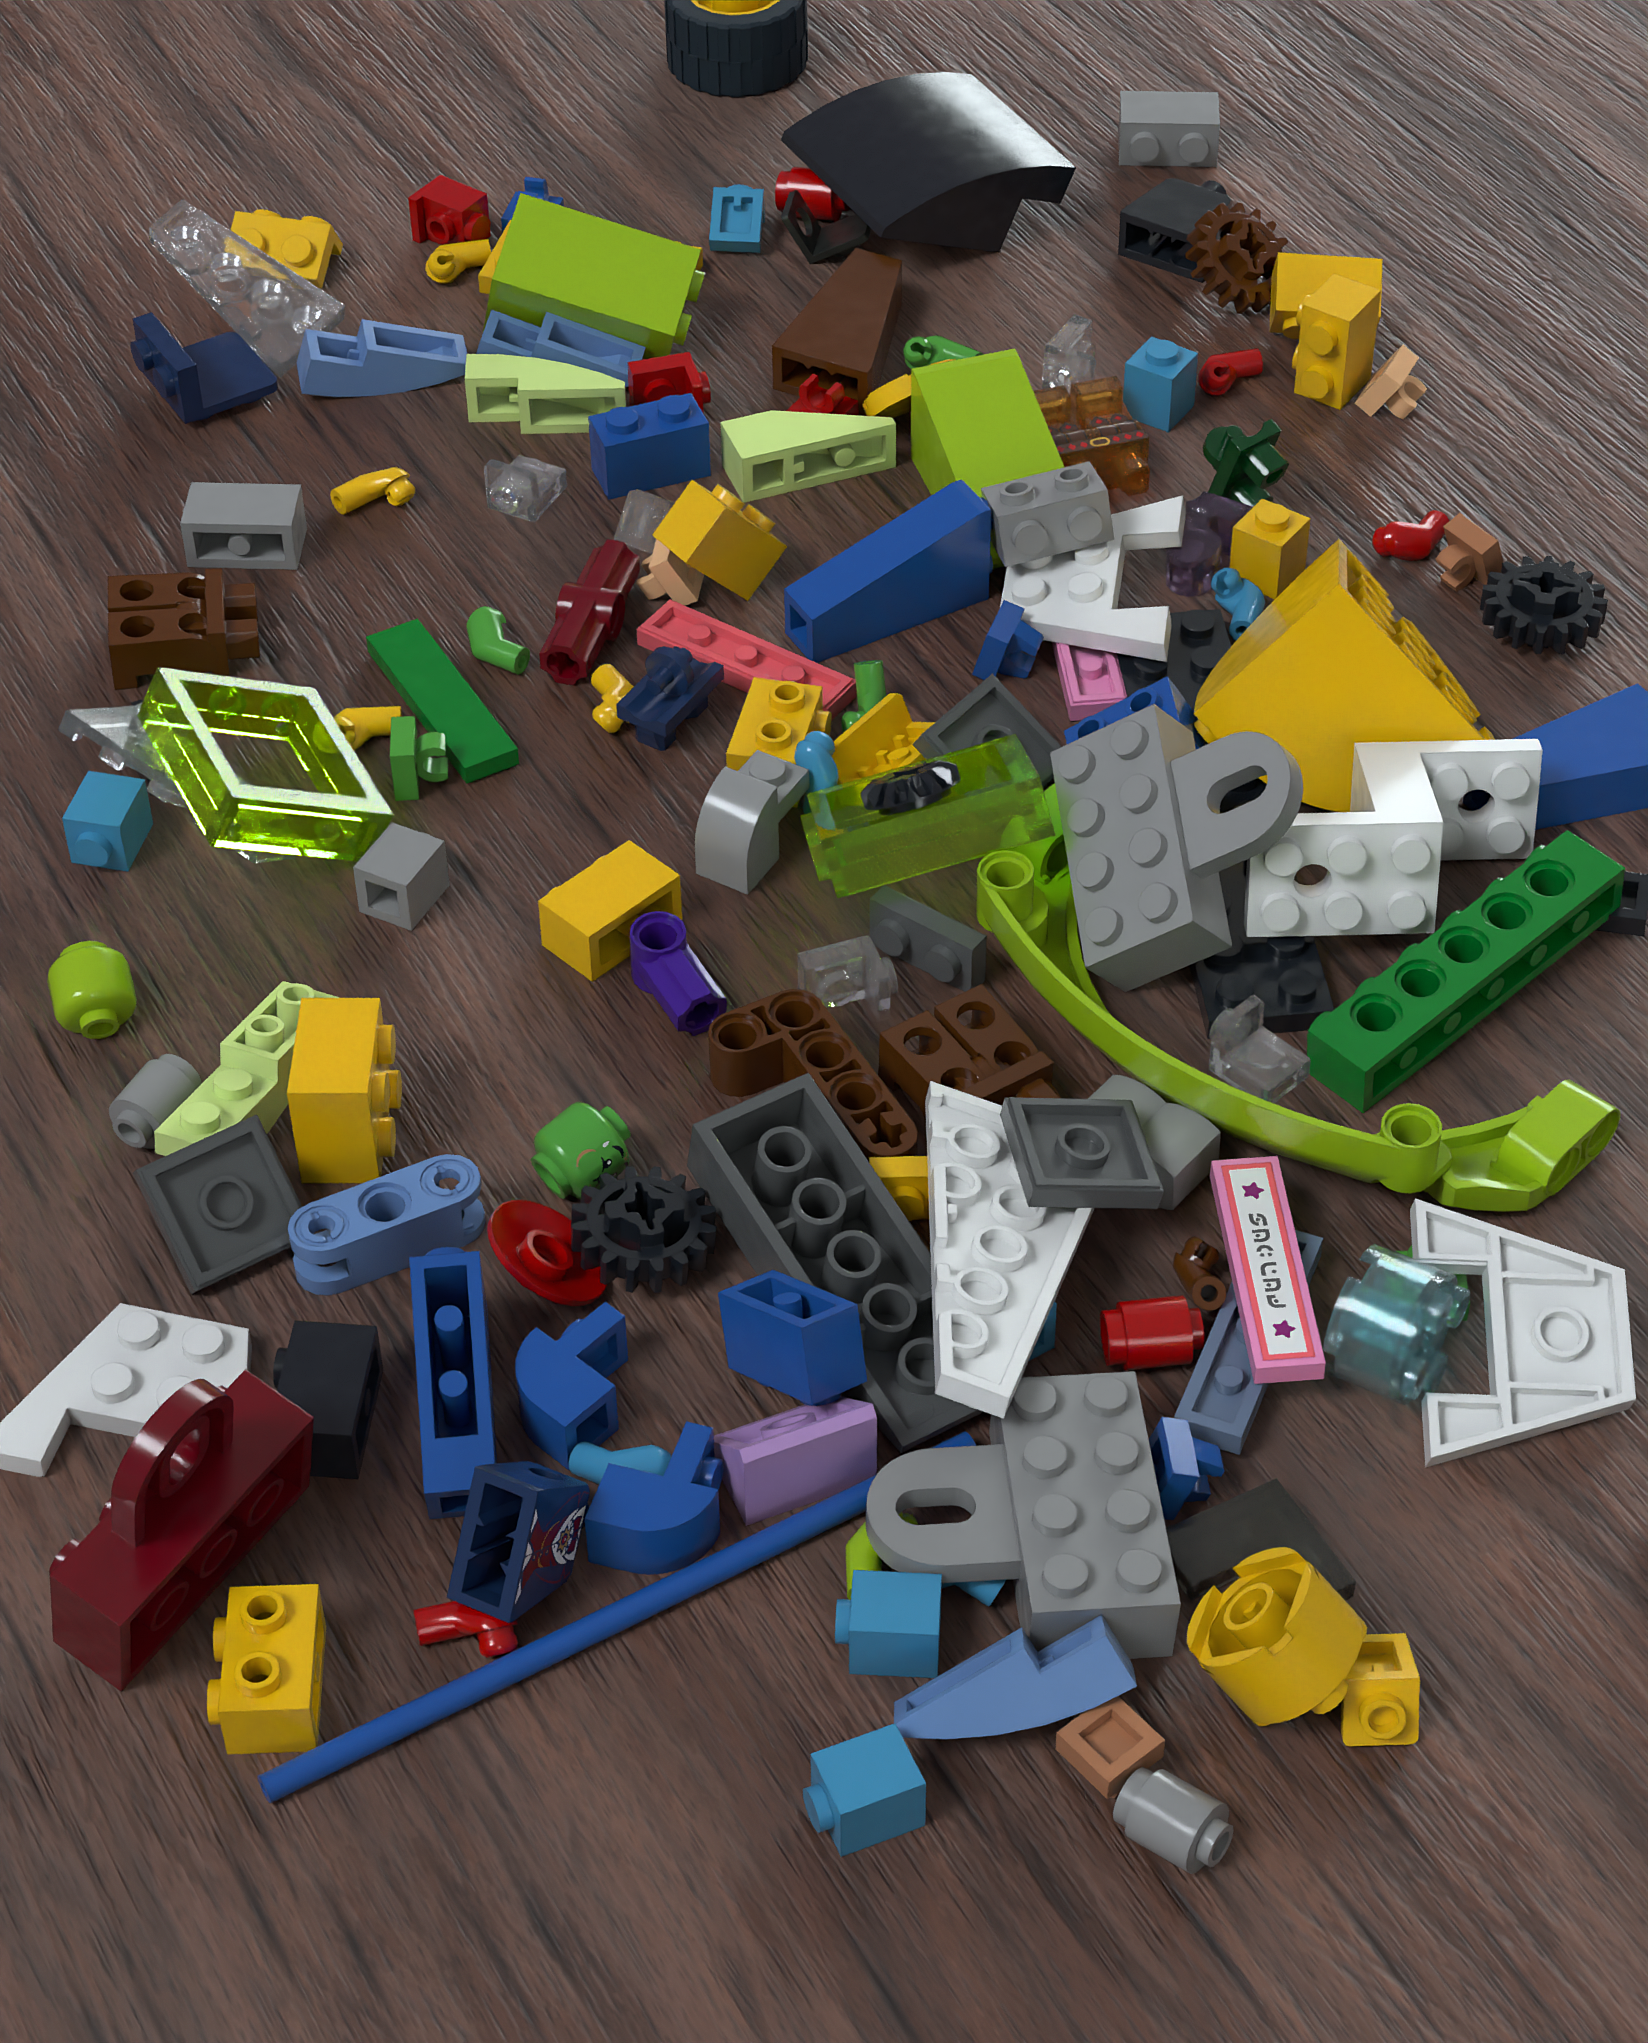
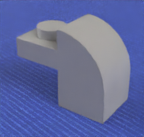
M756 750L738 771L725 766L713 782L698 818L695 833L696 874L748 895L779 859L778 823L809 789V769L760 750Z

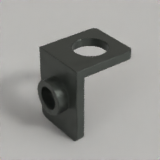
M798 190L789 193L781 216L784 225L809 264L832 255L836 257L844 256L853 251L859 244L866 242L871 233V228L857 214L821 228ZM796 211L800 214V216L803 219L806 228V235L802 232L798 224Z

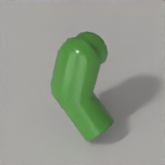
M942 336L912 337L906 342L903 349L905 363L911 369L928 366L947 359L958 360L983 355L982 352Z
M487 606L477 608L470 615L467 622V633L473 656L512 673L521 674L529 663V649L504 639L502 623H506V619L502 612Z
M882 660L854 663L858 711L844 713L841 719L843 733L886 697Z

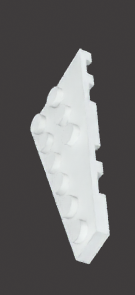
M930 1081L925 1108L935 1394L1004 1419L1094 1208L1028 1207L1000 1117L1002 1106Z

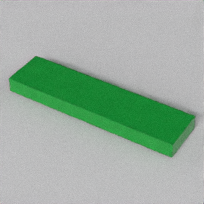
M418 618L366 636L368 653L427 732L445 734V756L466 784L519 764L518 748Z

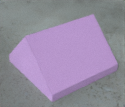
M840 1396L838 1400L830 1404L821 1406L804 1404L715 1435V1458L722 1459L724 1463L722 1480L745 1525L747 1526L830 1497L876 1475L877 1416L873 1404Z

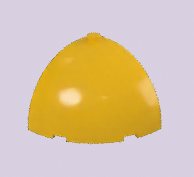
M1340 539L1307 567L1230 647L1201 686L1196 697L1193 713L1198 718L1194 726L1208 744L1230 734L1245 731L1258 732L1275 740L1288 750L1298 762L1303 778L1301 802L1335 812H1350L1354 743L1495 740L1492 733L1485 726L1479 731L1473 726L1477 721L1476 718L1481 714L1467 693L1412 621L1402 617L1396 622L1391 614L1394 607L1387 598L1389 594ZM1267 775L1258 777L1267 784Z

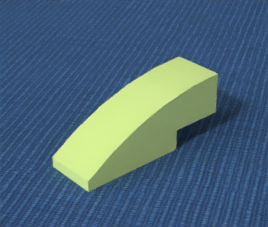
M466 354L465 389L469 422L520 421L521 434L589 433L588 416L608 412L617 407H626L625 382L597 371L535 357L504 354Z

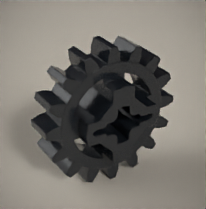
M1523 556L1521 566L1517 567L1506 561L1502 563L1501 573L1491 571L1488 574L1487 585H1483L1480 610L1483 611L1482 623L1483 625H1494L1493 636L1496 639L1506 636L1512 637L1511 647L1514 649H1518L1527 643L1528 646L1533 647L1535 654H1541L1544 648H1548V646H1552L1558 654H1565L1567 643L1582 649L1586 645L1587 637L1597 638L1599 636L1600 627L1604 624L1608 600L1603 598L1605 587L1603 584H1592L1594 574L1591 571L1575 573V562L1569 561L1560 567L1559 563L1554 562L1552 556H1546L1543 561H1539V564H1535L1529 556Z
M626 1166L625 1178L617 1180L605 1172L600 1175V1190L584 1186L581 1189V1203L572 1205L571 1249L573 1252H581L580 1266L584 1271L601 1267L600 1283L604 1285L619 1277L625 1279L626 1292L631 1293L637 1288L639 1282H648L654 1293L662 1292L663 1280L671 1278L675 1283L683 1286L687 1284L688 1268L703 1272L706 1269L707 1254H714L717 1228L715 1226V1206L705 1205L706 1191L703 1188L686 1191V1176L681 1173L667 1181L662 1179L661 1167L656 1166L650 1170L648 1177L639 1176L633 1166Z

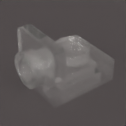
M1074 314L1044 346L1042 390L1085 405L1092 400L1096 371V346L1091 343L1093 320Z
M518 455L511 464L491 459L484 466L487 508L534 523L567 487L566 469L541 462L538 459Z
M638 489L629 491L614 540L625 542L627 547L652 554L656 538L652 534L675 503Z
M869 935L797 953L798 989L813 993L822 1001L826 1008L838 1007L846 1003L866 999L877 1022L890 1019L891 994L898 991L897 976L890 958L880 957Z
M1252 995L1236 1008L1224 1010L1214 1021L1209 1034L1211 1046L1208 1069L1233 1087L1275 1103L1309 1077L1311 1059L1262 1026L1265 1002Z

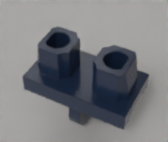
M665 646L656 648L646 659L645 668L647 674L616 704L617 718L635 725L637 741L659 751H665L676 740V727L684 719L697 718L708 707V695L724 679V665L716 662L708 664L699 662L693 658L689 650L677 646L673 648Z

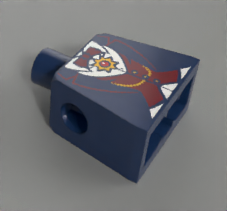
M528 1461L476 1466L446 1598L510 1623L566 1583L572 1573L581 1529L585 1527V1516L589 1510L587 1502L590 1490L588 1484Z

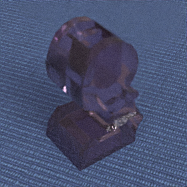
M1203 491L1196 499L1187 501L1182 547L1166 548L1167 587L1172 592L1187 597L1199 596L1212 590L1211 580L1222 569V553L1228 556L1231 554L1233 526L1253 506Z

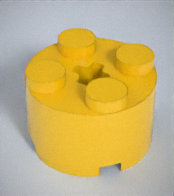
M1277 1547L1247 1557L1232 1568L1240 1577L1231 1584L1223 1593L1213 1585L1197 1605L1187 1631L1189 1650L1196 1656L1198 1663L1249 1719L1258 1726L1288 1721L1309 1710L1316 1714H1324L1331 1711L1344 1699L1348 1691V1683L1345 1677L1353 1667L1360 1652L1362 1641L1366 1636L1367 1626L1365 1622L1321 1573L1297 1551L1287 1547Z

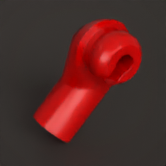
M1254 348L1210 355L1198 374L1200 388L1208 395L1220 396L1229 390L1236 378L1260 375L1263 371V360L1260 350Z
M1432 510L1425 515L1419 524L1402 521L1390 522L1386 526L1375 530L1372 537L1373 548L1382 557L1392 555L1395 558L1407 561L1422 560L1431 553L1444 537L1443 526L1449 522V519L1444 513Z
M456 1601L413 1610L420 1646L477 1634L479 1640V1651L486 1658L511 1653L518 1646V1639L513 1628L514 1625L518 1624L517 1620L507 1623Z

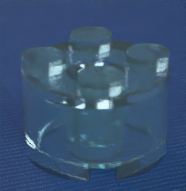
M1373 1244L1359 1258L1360 1261L1371 1264L1362 1281L1350 1276L1347 1278L1331 1315L1323 1351L1335 1355V1360L1326 1363L1325 1373L1406 1405L1412 1400H1416L1422 1390L1434 1393L1439 1386L1448 1363V1355L1440 1352L1449 1327L1456 1329L1461 1323L1469 1304L1470 1290L1458 1286L1456 1275L1378 1244Z

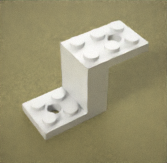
M1504 739L1354 743L1350 812L1298 813L1288 831L1277 843L1266 851L1247 859L1244 907L1246 937L1434 933L1440 860L1528 858L1533 851L1543 752L1539 740ZM1472 790H1484L1490 793L1489 801L1478 810L1468 811L1458 806L1460 799ZM1317 864L1328 870L1324 879L1314 885H1302L1294 880L1296 873L1307 865Z

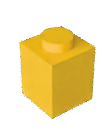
M1261 499L1233 526L1229 568L1236 569L1241 578L1251 581L1262 591L1263 595L1275 600L1305 570L1311 518L1289 510L1280 504Z

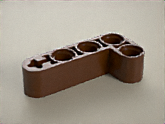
M802 989L780 991L726 1012L715 1018L710 1024L708 1032L710 1079L713 1086L720 1093L728 1096L744 1097L809 1073L868 1162L869 1157L918 1155V1131L914 1122L822 1001L813 993Z

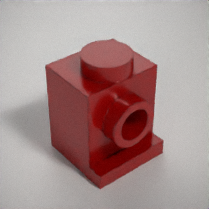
M439 175L408 197L412 239L415 242L421 244L428 239L444 245L483 240L491 237L488 198L485 192Z

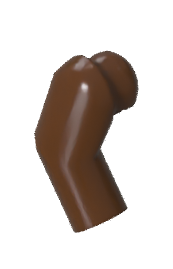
M1194 1236L1187 1239L1181 1254L1175 1253L1173 1270L1194 1304L1204 1310H1215L1226 1299L1224 1284L1217 1277L1209 1273L1219 1260V1250Z

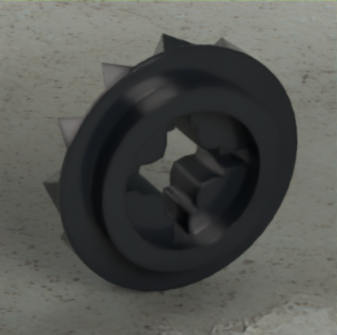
M942 760L931 763L924 762L916 766L905 767L896 772L886 773L884 777L872 780L860 794L866 810H878L880 815H891L917 809L947 797L951 794V787L958 784L961 778L957 764Z

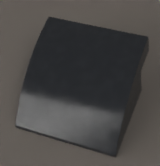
M936 72L912 74L884 80L857 89L825 104L786 129L781 138V141L881 238L998 253L1022 198L1061 204L1076 169L1070 161L972 74Z

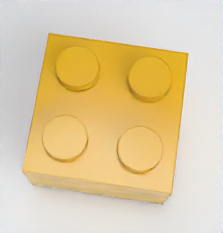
M301 998L287 1088L301 1183H365L381 1177L383 1157H394L396 1127L394 1117H389V1110L400 1109L402 1081L400 1070H390L389 1064H394L395 1027L394 1025H384L380 998Z

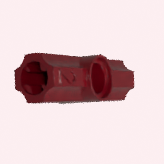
M607 539L604 545L594 548L577 582H565L561 588L556 605L555 624L539 653L540 669L548 672L557 683L574 686L578 679L587 677L605 640L616 641L621 632L625 616V600L640 573L639 555L633 553L625 542Z

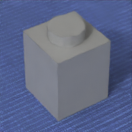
M393 822L353 867L359 912L411 931L449 887L445 841Z

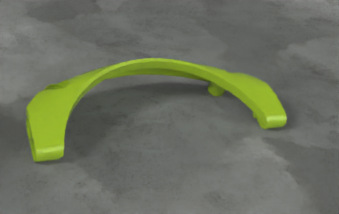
M1055 783L1010 818L1001 834L1000 847L987 850L986 856L978 864L976 914L978 922L986 930L994 933L1003 949L1032 987L1075 1030L1132 1078L1152 1089L1165 1102L1182 1105L1199 1113L1218 1130L1272 1153L1369 1184L1381 1182L1385 1187L1396 1192L1410 1194L1423 1190L1442 1205L1470 1210L1505 1212L1527 1211L1560 1191L1601 1153L1612 1139L1621 1117L1620 1110L1570 1079L1562 1081L1544 1098L1537 1095L1528 1103L1527 1107L1513 1113L1474 1125L1442 1130V1123L1438 1115L1420 1104L1406 1103L1390 1108L1382 1117L1380 1132L1370 1134L1310 1117L1263 1100L1217 1080L1172 1057L1125 1027L1106 1009L1092 985L1082 959L1077 932V915Z

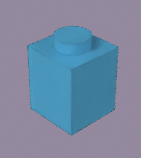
M1151 336L1125 363L1122 415L1169 433L1194 406L1198 353L1177 346L1171 341L1160 340Z
M94 771L87 772L62 817L71 863L129 871L153 825L145 779Z
M853 1570L851 1599H837L835 1619V1644H849V1674L921 1678L938 1677L942 1574Z
M895 1723L810 1754L811 1786L803 1789L804 1804L815 1830L818 1833L828 1830L841 1857L925 1826L926 1782Z

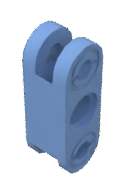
M440 1155L308 1203L299 1208L290 1218L288 1224L289 1240L294 1252L293 1263L297 1282L304 1290L315 1295L329 1296L338 1294L410 1267L409 1257L425 1256L429 1251L441 1247L460 1248L473 1242L483 1232L486 1222L483 1205L477 1199L482 1186L478 1167L470 1159L460 1155ZM445 1178H453L459 1181L453 1190L442 1189L439 1186V1181ZM327 1229V1230H324V1231H322V1232H319V1233L314 1234V1232H316V1231H318V1230ZM337 1262L336 1264H334V1265H332V1266H329V1267H321V1266L318 1265V1264L324 1265V1264H329V1263Z

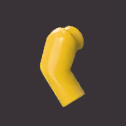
M483 239L440 245L430 254L426 262L425 270L427 275L436 283L448 284L453 282L466 268L484 266L491 254L489 240Z
M392 467L360 475L332 489L330 496L335 509L340 514L345 515L385 494L390 504L394 506L403 505L413 498L415 487L408 480L410 477L409 473L401 468Z
M604 664L598 667L591 677L592 686L602 695L601 698L604 700L593 709L592 718L608 733H615L624 722V720L617 718L616 704L634 686L613 665Z
M401 706L346 708L325 725L322 734L323 744L334 754L346 755L353 753L373 736H391V717H402Z

